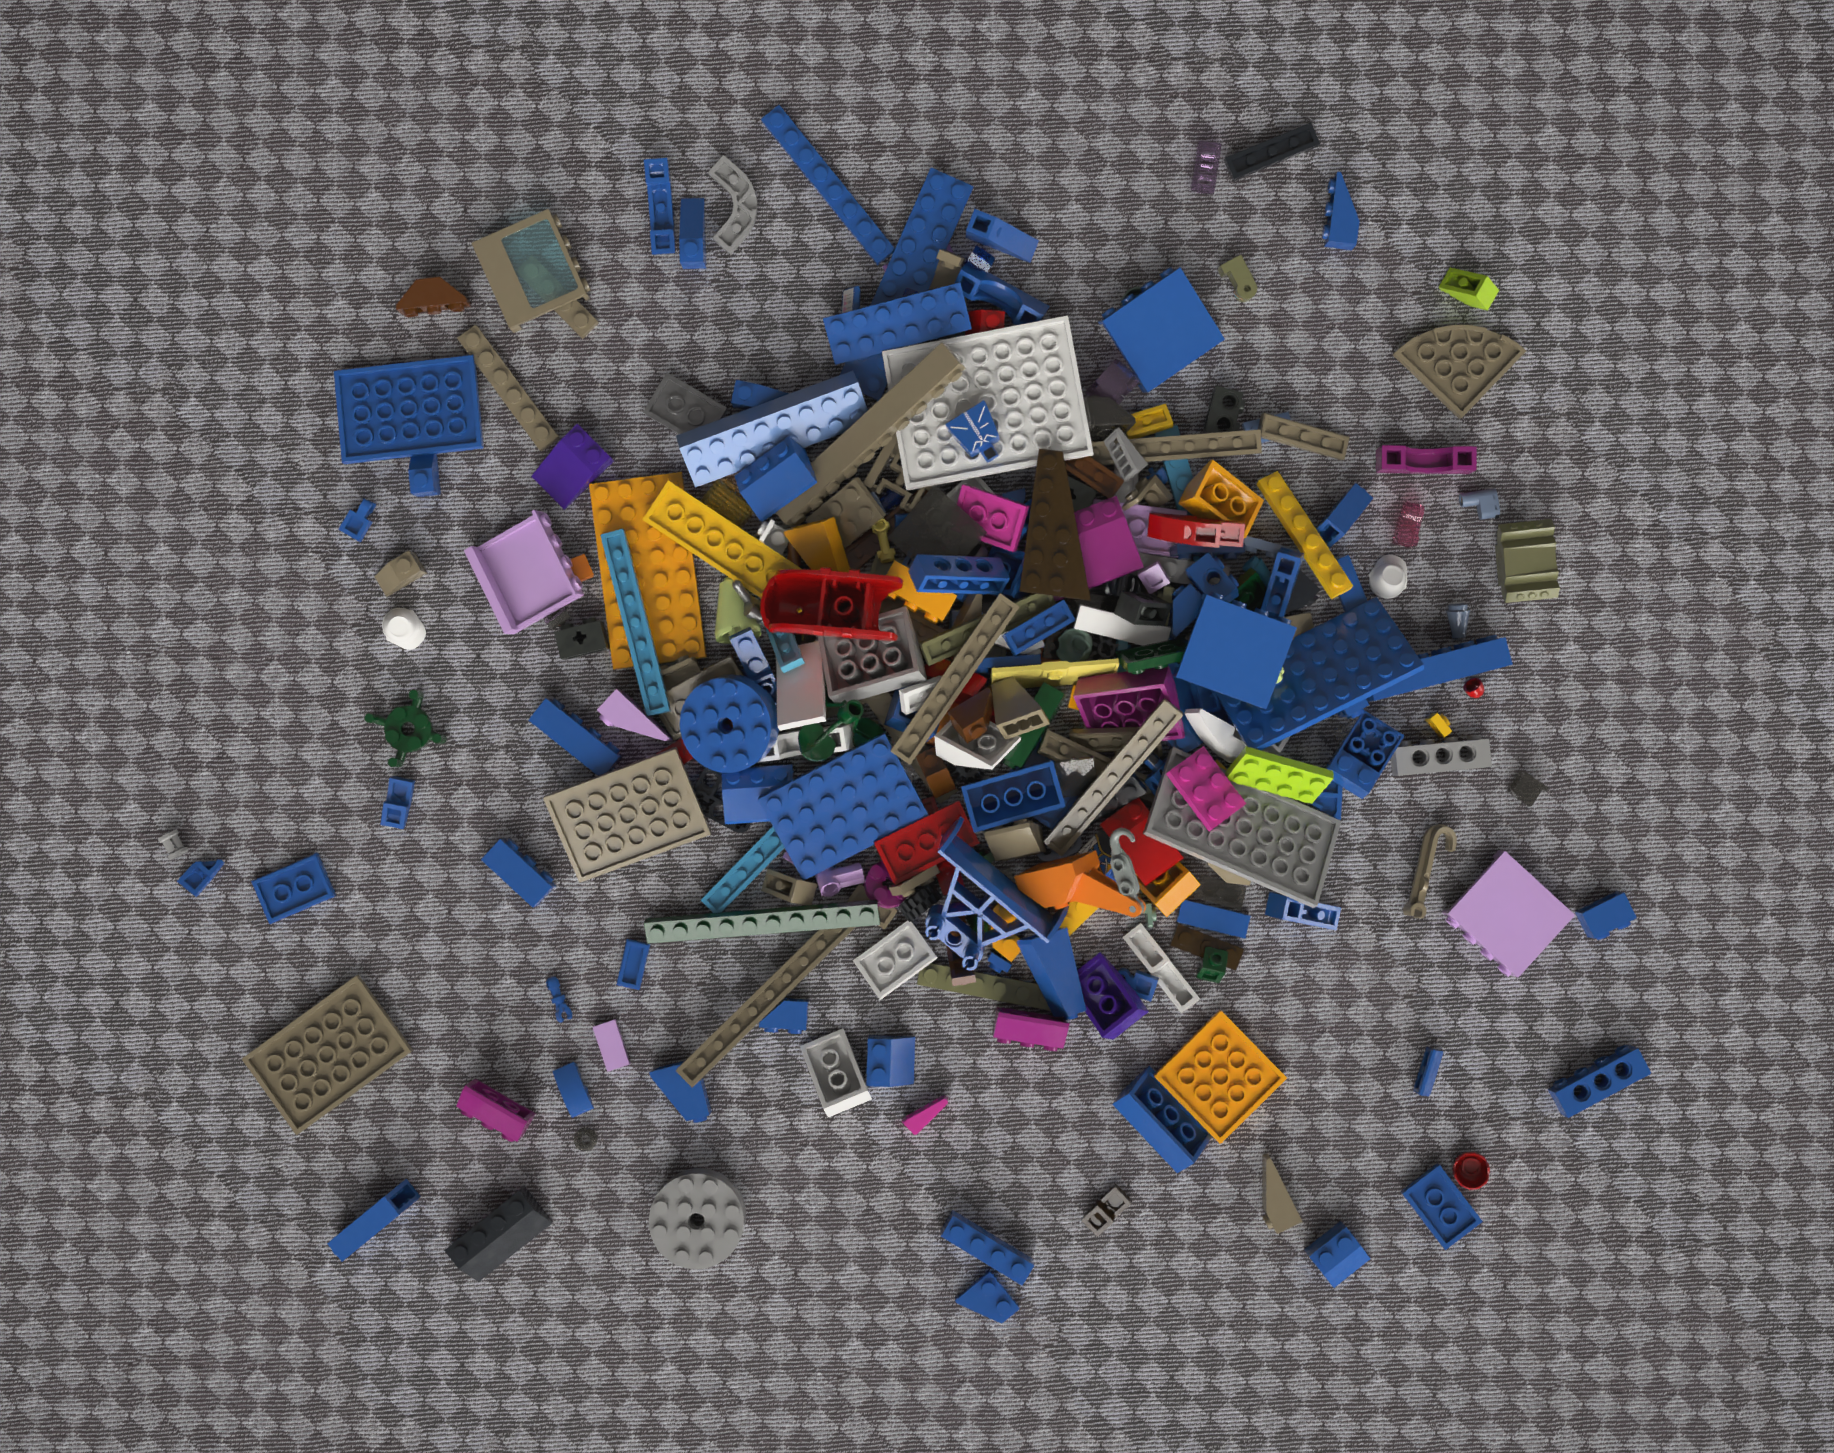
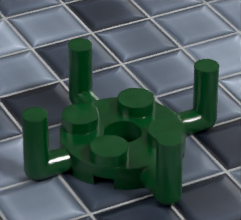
M411 690L409 692V697L413 699L411 706L397 707L388 717L369 713L364 717L367 723L384 726L386 741L393 748L397 749L395 758L388 760L390 767H401L407 752L420 750L430 740L439 744H444L447 741L445 735L433 731V725L428 714L420 708L424 697L422 691ZM407 722H411L415 728L414 733L410 736L403 732V726Z

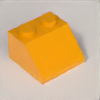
M1180 862L1146 886L1136 874L1140 886L1139 890L1166 917L1201 885Z

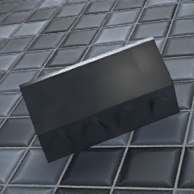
M524 1185L452 1242L444 1251L459 1270L479 1282L550 1226L553 1221Z

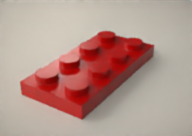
M959 800L874 842L894 885L946 860L937 852L942 835L960 816L964 821L956 835L970 847L980 843Z

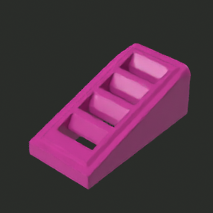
M945 1095L937 1098L902 1119V1123L914 1135H917L948 1104V1098Z

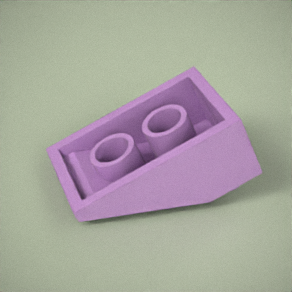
M616 689L597 709L601 713L599 718L607 726H616L663 741L671 742L673 740L664 728L652 717H647L646 712L622 690Z

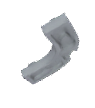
M723 155L710 169L708 174L731 195L733 211L728 221L713 236V240L727 253L732 255L750 234L755 224L757 198L748 177Z

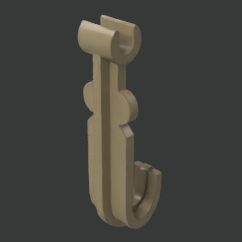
M1435 824L1430 826L1423 836L1409 902L1403 907L1404 915L1421 919L1426 915L1424 901L1439 836L1441 834L1445 835V850L1453 852L1456 849V833L1446 825Z

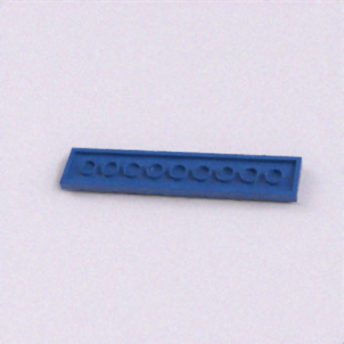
M930 168L871 305L929 290L939 259H937L939 249L947 250L974 186L934 168ZM882 353L845 362L840 375L853 371L862 394L879 401L887 387Z

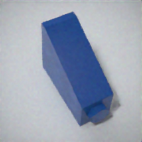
M1357 483L1339 499L1315 527L1329 549L1347 533L1373 500V497Z
M686 1060L652 1069L649 1072L650 1077L686 1121L693 1120V1123L707 1120V1116L711 1114L712 1110L704 1079L702 1078L692 1088L675 1071Z

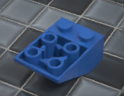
M1365 711L1359 716L1325 769L1333 771L1334 779L1332 781L1363 799L1370 793L1404 738V735Z

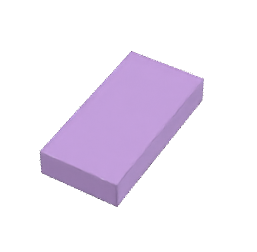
M614 1019L593 1026L607 1072L631 1064L617 1020Z

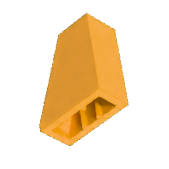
M835 517L798 525L784 531L785 537L811 570H820L822 566L831 567L832 571L849 572L850 567Z

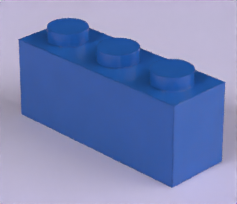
M499 839L481 860L531 907L538 906L556 886L552 882L554 878L545 870L541 872L535 866L537 864L536 861L528 854L524 856L519 852L518 849L520 847L512 839Z

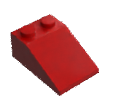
M1138 797L1100 825L1109 838L1113 831L1118 828H1126L1134 835L1135 842H1131L1126 835H1121L1119 843L1124 852L1130 857L1135 873L1146 886L1181 861L1183 856L1178 849L1143 834L1150 812Z

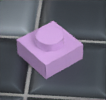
M1159 561L1138 572V577L1149 594L1170 583V578Z

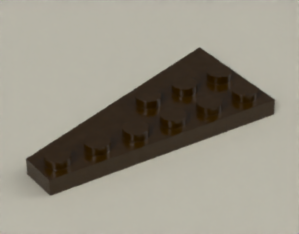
M1039 449L1020 592L1091 601L1063 451Z

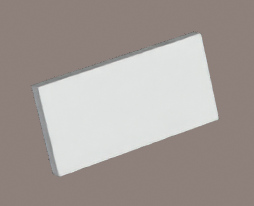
M819 641L798 645L805 664L788 672H782L776 658L777 726L779 730L826 721L825 675Z

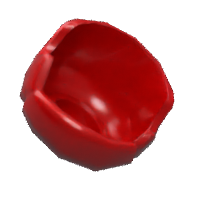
M1470 1151L1463 1152L1456 1158L1453 1165V1174L1460 1186L1469 1190L1479 1189L1489 1180L1490 1167L1483 1155Z

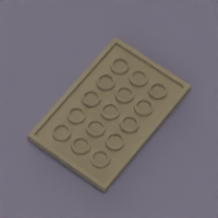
M677 747L543 797L579 883L711 835L710 827Z
M356 975L243 1057L242 1061L294 1133L298 1135L414 1050L362 978Z

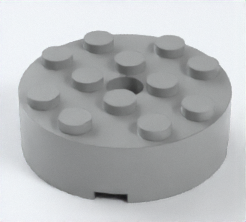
M705 1168L688 1169L669 1179L656 1195L649 1213V1230L656 1248L670 1262L688 1269H704L725 1260L737 1247L746 1223V1208L740 1191L723 1174ZM692 1214H701L704 1217V1221L696 1222Z

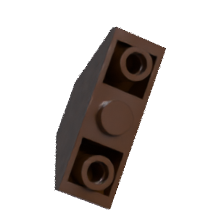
M441 277L416 279L396 304V310L404 315V317H417L418 313L427 312L429 315H437L442 313L441 310L462 312L465 311V308L471 307V302Z

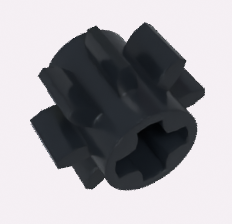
M1102 635L1098 636V643L1092 642V647L1094 648L1091 655H1095L1097 660H1107L1110 657H1116L1115 648L1119 644H1113L1111 642L1112 638L1108 637L1104 641ZM1103 646H1108L1109 648L1106 654L1100 653V649Z

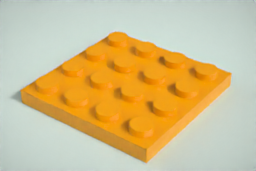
M1221 1010L1204 1024L1153 1075L1219 1144L1287 1079Z

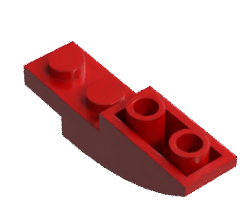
M1149 513L1147 537L1204 547H1243L1245 522L1201 519L1190 515Z

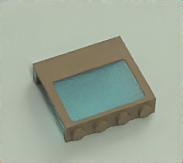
M549 209L471 243L508 327L513 333L522 330L521 324L581 297H584L586 301L590 300L587 292L591 291L586 278L581 279L578 273L581 270V266L576 256L572 258L569 253V249L572 246L567 236L562 237L559 228L563 226L557 214L552 215Z

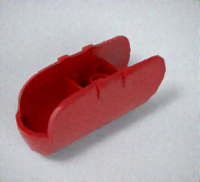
M822 566L820 570H778L768 581L760 602L764 626L772 633L785 632L895 641L898 635L879 630V612L881 602L888 594L901 589L903 580L896 576L860 573L859 569L839 572L832 571L831 567Z

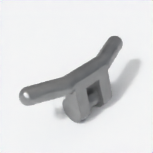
M739 580L733 581L732 587L744 602V616L749 619H756L759 625L765 627L760 611L761 601L751 596Z

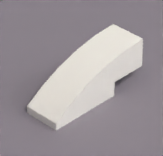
M1203 709L1185 710L1184 714L1190 725L1207 747L1227 762L1233 763L1246 746L1243 741L1233 736L1235 727Z

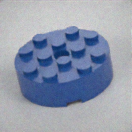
M734 674L719 676L700 684L685 700L680 715L681 736L689 753L704 767L721 773L739 772L761 761L767 756L773 745H775L779 734L777 707L769 692L755 683V680ZM728 718L732 721L733 728L726 723Z

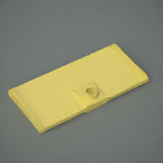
M1119 659L1081 662L1055 661L1044 662L1041 665L991 668L987 687L992 692L991 684L1012 676L1023 688L1041 687L1044 682L1050 686L1077 684L1078 678L1117 673Z

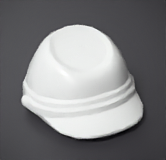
M1388 554L1382 556L1369 573V585L1374 594L1384 599H1391L1406 589L1407 566L1402 558Z
M395 608L390 610L383 618L382 628L386 640L404 649H415L426 636L425 626L413 610Z

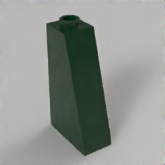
M1045 682L1034 698L1041 706L1050 723L1066 699L1064 693ZM1049 725L1018 735L1021 737V741L1004 757L1003 764L1014 770L1017 767L1022 769Z

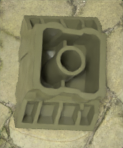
M1552 519L1498 525L1497 545H1495L1498 586H1501L1505 603L1558 598L1560 591L1557 581L1559 571L1556 563V541L1553 536L1555 526Z

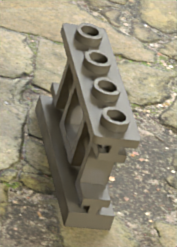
M895 433L892 436V440L883 447L863 484L870 493L875 492L878 497L884 487L901 495L904 499L900 504V509L912 514L914 510L919 512L925 501L922 498L925 490L930 492L933 486L920 488L912 503H908L912 493L902 489L905 481L903 469L898 465L901 458ZM890 458H892L893 461L890 464V469L899 473L896 481L893 484L883 478L879 486H877V481Z

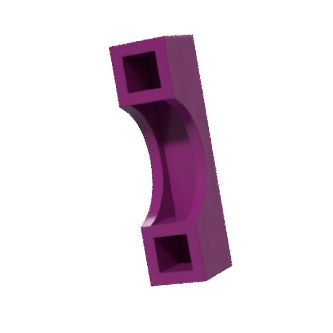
M1382 445L1376 449V473L1470 474L1477 470V447L1474 446L1416 449L1407 446Z

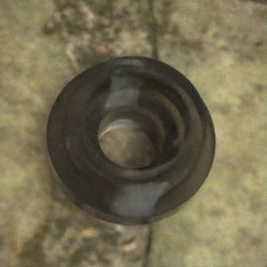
M580 1128L574 1135V1144L581 1151H590L597 1144V1134L591 1128ZM588 1135L590 1142H583L582 1136Z

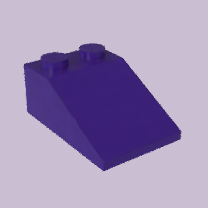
M576 424L558 442L531 477L565 510L614 460Z
M1099 952L1077 970L1086 1007L1085 1012L1102 1038L1114 1040L1149 1012L1137 993L1102 952Z

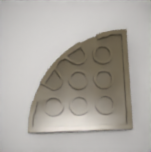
M1449 325L1435 328L1412 338L1401 346L1393 356L1456 417L1461 419L1515 364L1526 350L1509 337L1486 330L1487 328Z

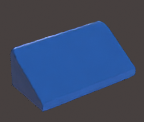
M1426 1047L1413 1088L1415 1093L1421 1096L1431 1095L1443 1051Z

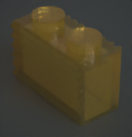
M717 479L701 501L742 529L754 514V511L743 496L741 497L735 492L736 486L727 479L724 482Z

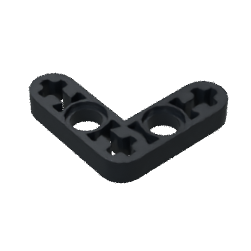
M704 767L694 786V791L697 797L702 794L704 796L703 800L707 803H710L711 799L715 801L710 806L709 813L705 812L707 807L700 804L704 815L734 832L744 833L748 831L752 823H747L746 827L742 826L738 829L736 827L737 824H725L724 817L717 818L714 815L713 810L715 806L723 805V800L714 796L722 782V774L720 775L717 771ZM708 773H713L717 777V782L712 787L704 783V777Z

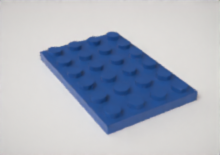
M474 355L334 371L341 460L343 464L484 448Z
M885 732L758 798L803 881L874 845L875 841L929 816L900 759L890 751L893 746Z

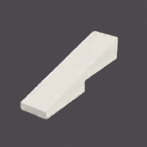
M1083 604L1079 605L1073 626L1075 629L1142 646L1168 640L1171 628L1166 626L1134 625L1112 612Z
M1141 923L1123 936V939L1149 973L1159 977V986L1181 1014L1200 1000Z

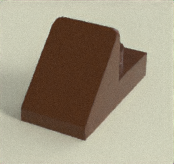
M935 747L916 756L935 798L956 789L943 759L936 755Z

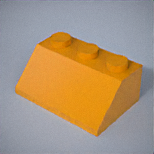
M1212 459L1187 484L1178 504L1192 515L1197 516V518L1245 522V539L1264 500Z

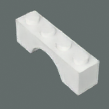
M852 723L839 725L828 734L835 741L836 747L834 752L847 751L854 747L852 740L853 732L851 730ZM831 726L823 727L824 731H826ZM800 730L779 733L775 745H773L767 756L759 762L803 755L800 752L798 733Z

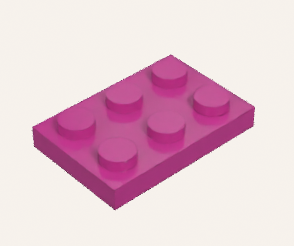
M963 484L950 530L1015 552L1029 506Z
M1204 746L1166 773L1208 832L1246 805V802Z

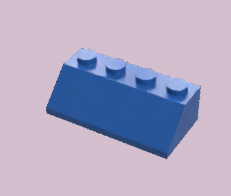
M1053 761L961 787L974 833L1066 807Z
M1148 1066L1122 1090L1112 1105L1173 1170L1179 1173L1196 1162L1212 1138V1135L1153 1076L1156 1072Z

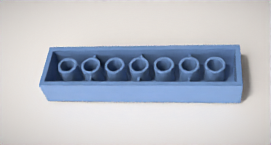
M850 371L676 435L696 488L742 471L788 436L804 448L842 434L863 416L868 409L854 372Z

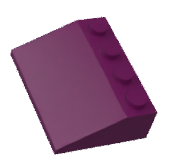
M1117 496L1074 512L1089 589L1144 568ZM1053 596L1055 602L1065 598Z
M1169 666L1162 669L1148 668L1140 674H1131L1125 671L1078 678L1073 695L1086 729L1140 727L1164 698L1180 710L1176 685ZM1182 717L1161 741L1185 738Z

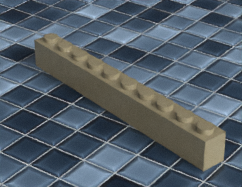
M941 342L811 463L817 483L776 512L784 524L792 527L800 525L811 510H815L822 505V500L827 495L835 493L840 488L839 484L855 475L857 468L863 462L870 461L877 449L886 446L898 430L901 431L908 426L909 420L914 415L922 413L933 398H938L943 394L944 388L950 382H955L962 376V371L966 367L948 346Z

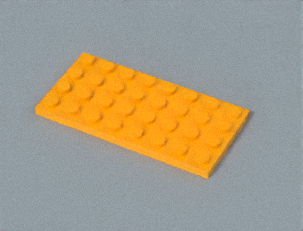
M682 472L589 484L614 670L634 667L600 536L601 534L619 529H624L659 664L675 662L676 659L688 655L689 658L695 657L696 659L707 658L693 553L642 520L668 480L685 491Z

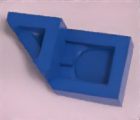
M221 859L195 862L177 882L197 897L225 862Z

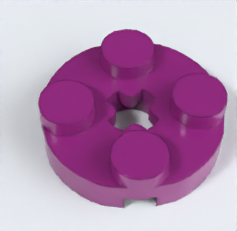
M880 861L870 868L865 877L864 889L870 900H878L880 907L894 908L899 906L908 896H893L887 886L882 885L886 879L890 881L892 879L883 861Z

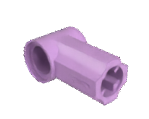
M860 863L835 869L831 866L815 875L821 895L825 897L834 896L839 893L841 888L864 883L865 881Z

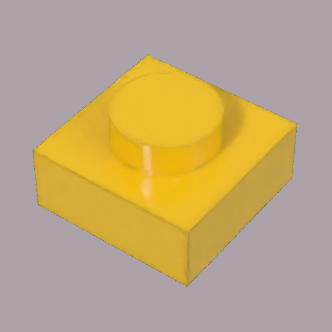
M1432 713L1425 718V721L1438 737H1446L1452 732L1449 727L1450 722L1443 714Z

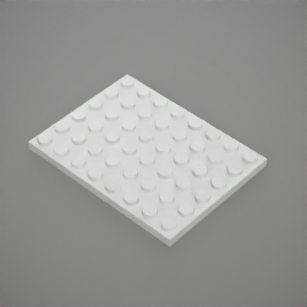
M1068 316L882 351L889 391L941 342L948 346L966 367L962 371V376L957 381L950 382L944 388L945 391L938 398H933L922 413L914 415L909 420L910 423L906 428L896 432L906 490L1037 466L1039 449L1063 451L1065 461L1093 455ZM983 400L987 404L1000 438L997 443L993 444L999 456L988 463L981 453L970 457L948 432L945 425Z

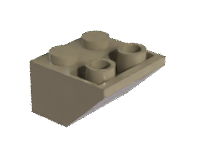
M1018 820L1013 822V826H1004L1003 824L990 828L991 831L984 832V837L995 861L1004 862L1046 852L1041 824H1035L1033 820Z

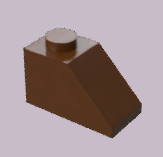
M987 687L948 711L953 728L966 743L979 738L988 730L994 709L991 690Z

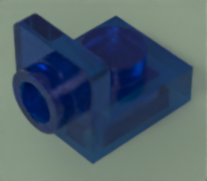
M976 245L964 265L969 261L974 269L987 273L995 257Z

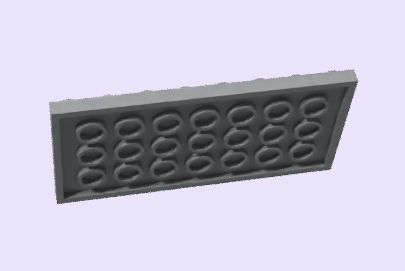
M1171 748L1143 834L1312 908L1317 907L1342 821L1288 797H1282L1278 794L1231 782L1246 802V805L1208 832L1166 775L1167 772L1191 755L1177 748ZM1220 768L1222 772L1225 774L1227 770Z

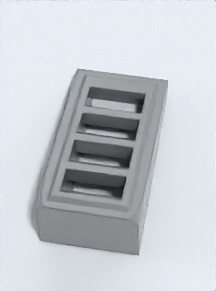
M1119 427L1104 440L1125 482L1135 477L1148 465ZM1116 438H1117V440H1118V442H1119V443H1117V444L1114 443V440H1115Z

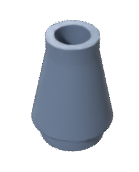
M1449 604L1446 613L1452 638L1466 637L1470 614L1468 604Z

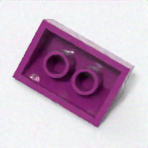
M997 1007L992 1035L1000 1043L1011 1044V1040L1019 1041L1020 1045L1024 1047L1034 1048V1044L1043 1045L1045 1050L1057 1051L1058 1048H1064L1070 1023L1068 1020H1064V1017Z
M476 1078L464 1086L456 1107L461 1109L460 1112L469 1118H477L481 1121L482 1126L489 1130L496 1129L502 1133L501 1136L510 1142L514 1140L518 1142L523 1137L536 1115L533 1111Z

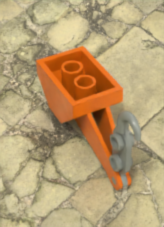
M1118 828L1110 836V864L1116 882L1098 870L1100 861L1096 850L1039 863L1014 876L1018 890L1044 908L1054 906L1055 910L1067 907L1070 902L1076 901L1130 917H1137L1146 910L1145 902L1137 896L1140 886L1132 861L1119 843L1121 835H1126L1131 842H1135L1134 835L1126 828Z

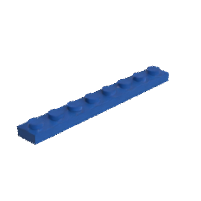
M776 106L761 118L764 126L878 266L892 255L895 250L893 245L781 106Z

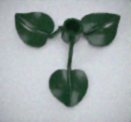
M825 679V706L840 707L837 712L838 721L826 731L817 723L804 725L798 733L800 752L806 759L822 761L833 754L836 744L828 734L841 723L851 724L853 722L851 730L855 733L852 738L854 747L885 731L871 719L861 718L863 706L859 701L850 700L847 702L843 700L842 702H833L828 697ZM887 735V737H888V739H889L891 745L893 746L892 740H891V739L889 738V736Z

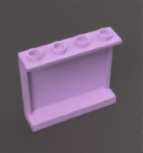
M531 511L533 516L478 547L470 546L464 550L504 634H516L584 595L581 589L583 588L582 582L574 575L571 569L573 566L567 555H564L561 549L562 542L560 538L553 533L551 519L546 513L541 511Z
M1498 850L1493 855L1495 860L1449 910H1443L1442 913L1447 916L1445 921L1454 929L1459 927L1464 932L1462 936L1472 945L1476 943L1482 948L1480 953L1489 961L1494 959L1499 964L1497 968L1504 975L1518 978L1575 914L1506 851Z

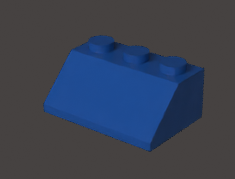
M790 436L734 476L739 492L762 522L817 483L806 449Z
M793 765L749 767L739 772L722 773L725 824L770 821L758 798L795 779Z

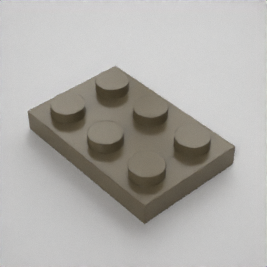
M857 477L805 520L807 523L835 517L845 549L886 516V514L859 477Z

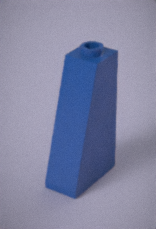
M1059 928L1048 944L1036 934L1017 940V944L1053 1016L1064 1017V1020H1071L1077 1018L1078 1013L1086 1011L1068 929Z
M405 1179L327 1244L332 1249V1252L343 1262L421 1196L410 1182Z

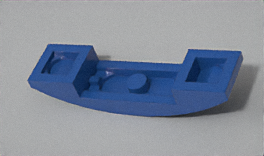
M668 158L644 159L652 255L676 253Z

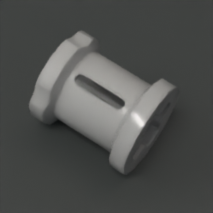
M173 830L158 839L159 843H163L167 850L169 860L180 857L189 851L188 847H184L178 837V830Z

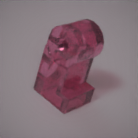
M1408 501L1404 502L1397 520L1392 544L1411 549L1418 545L1419 530L1425 511L1423 505Z

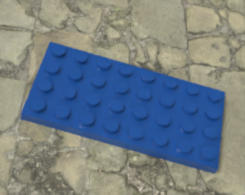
M1375 597L1296 636L1292 640L1282 666L1284 670L1282 674L1283 679L1275 685L1267 709L1216 691L1215 693L1245 745L1263 750L1423 671L1424 664L1379 599Z

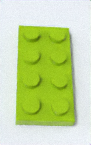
M1245 746L1225 772L1228 780L1236 784L1253 787L1261 791H1267L1310 804L1317 799L1334 779L1332 770Z

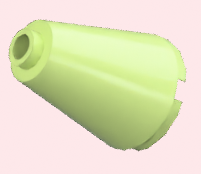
M729 577L724 578V581L719 584L714 634L716 641L723 644H731L729 636L748 627H751L757 639L761 636V626L756 622V619H749L744 616V602L732 587L734 580Z

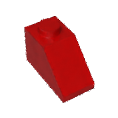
M976 310L968 312L972 329L965 331V335L1004 328L1005 311Z

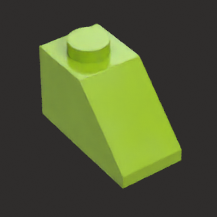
M1451 267L1438 287L1443 292L1470 307L1487 311L1499 292V289L1488 276Z

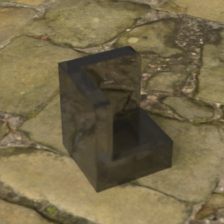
M1519 772L1506 792L1531 807L1539 794L1547 792L1549 788L1528 773Z

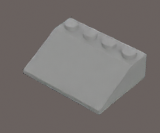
M906 606L879 614V630L898 635L895 641L818 636L828 697L833 702H842L843 700L847 702L850 700L858 701L927 681L923 657Z

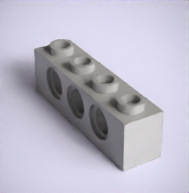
M1481 735L1467 736V741H1458V737L1443 738L1444 743L1436 744L1434 739L1420 740V745L1411 746V741L1400 742L1391 757L1392 775L1401 776L1492 767L1489 739H1481ZM1463 746L1468 750V756L1465 759H1462L1459 755V751ZM1438 749H1442L1445 752V758L1441 762L1436 758ZM1415 751H1419L1422 755V759L1418 764L1412 759Z

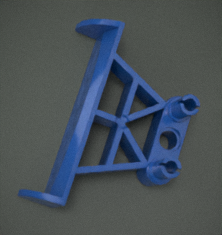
M960 816L942 835L937 851L956 868L944 906L936 904L928 911L925 921V934L927 937L930 934V940L940 939L963 958V967L967 964L966 970L971 971L978 966L986 945L1028 928L1048 944L1061 926L1069 906L1059 909L1052 915L1040 904L1019 891L1015 883L956 835L964 821ZM959 871L987 893L982 900H979L957 881ZM952 894L962 902L950 904ZM993 900H996L1014 915L1017 920L1007 923L991 910L988 905ZM977 913V932L957 916ZM984 920L994 929L984 933ZM957 931L961 935L953 936L950 932Z

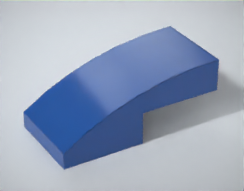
M396 776L389 778L387 799L383 803L380 825L399 829L405 828L415 780Z
M575 1062L552 1071L561 1096L572 1118L594 1109L588 1089L582 1081Z

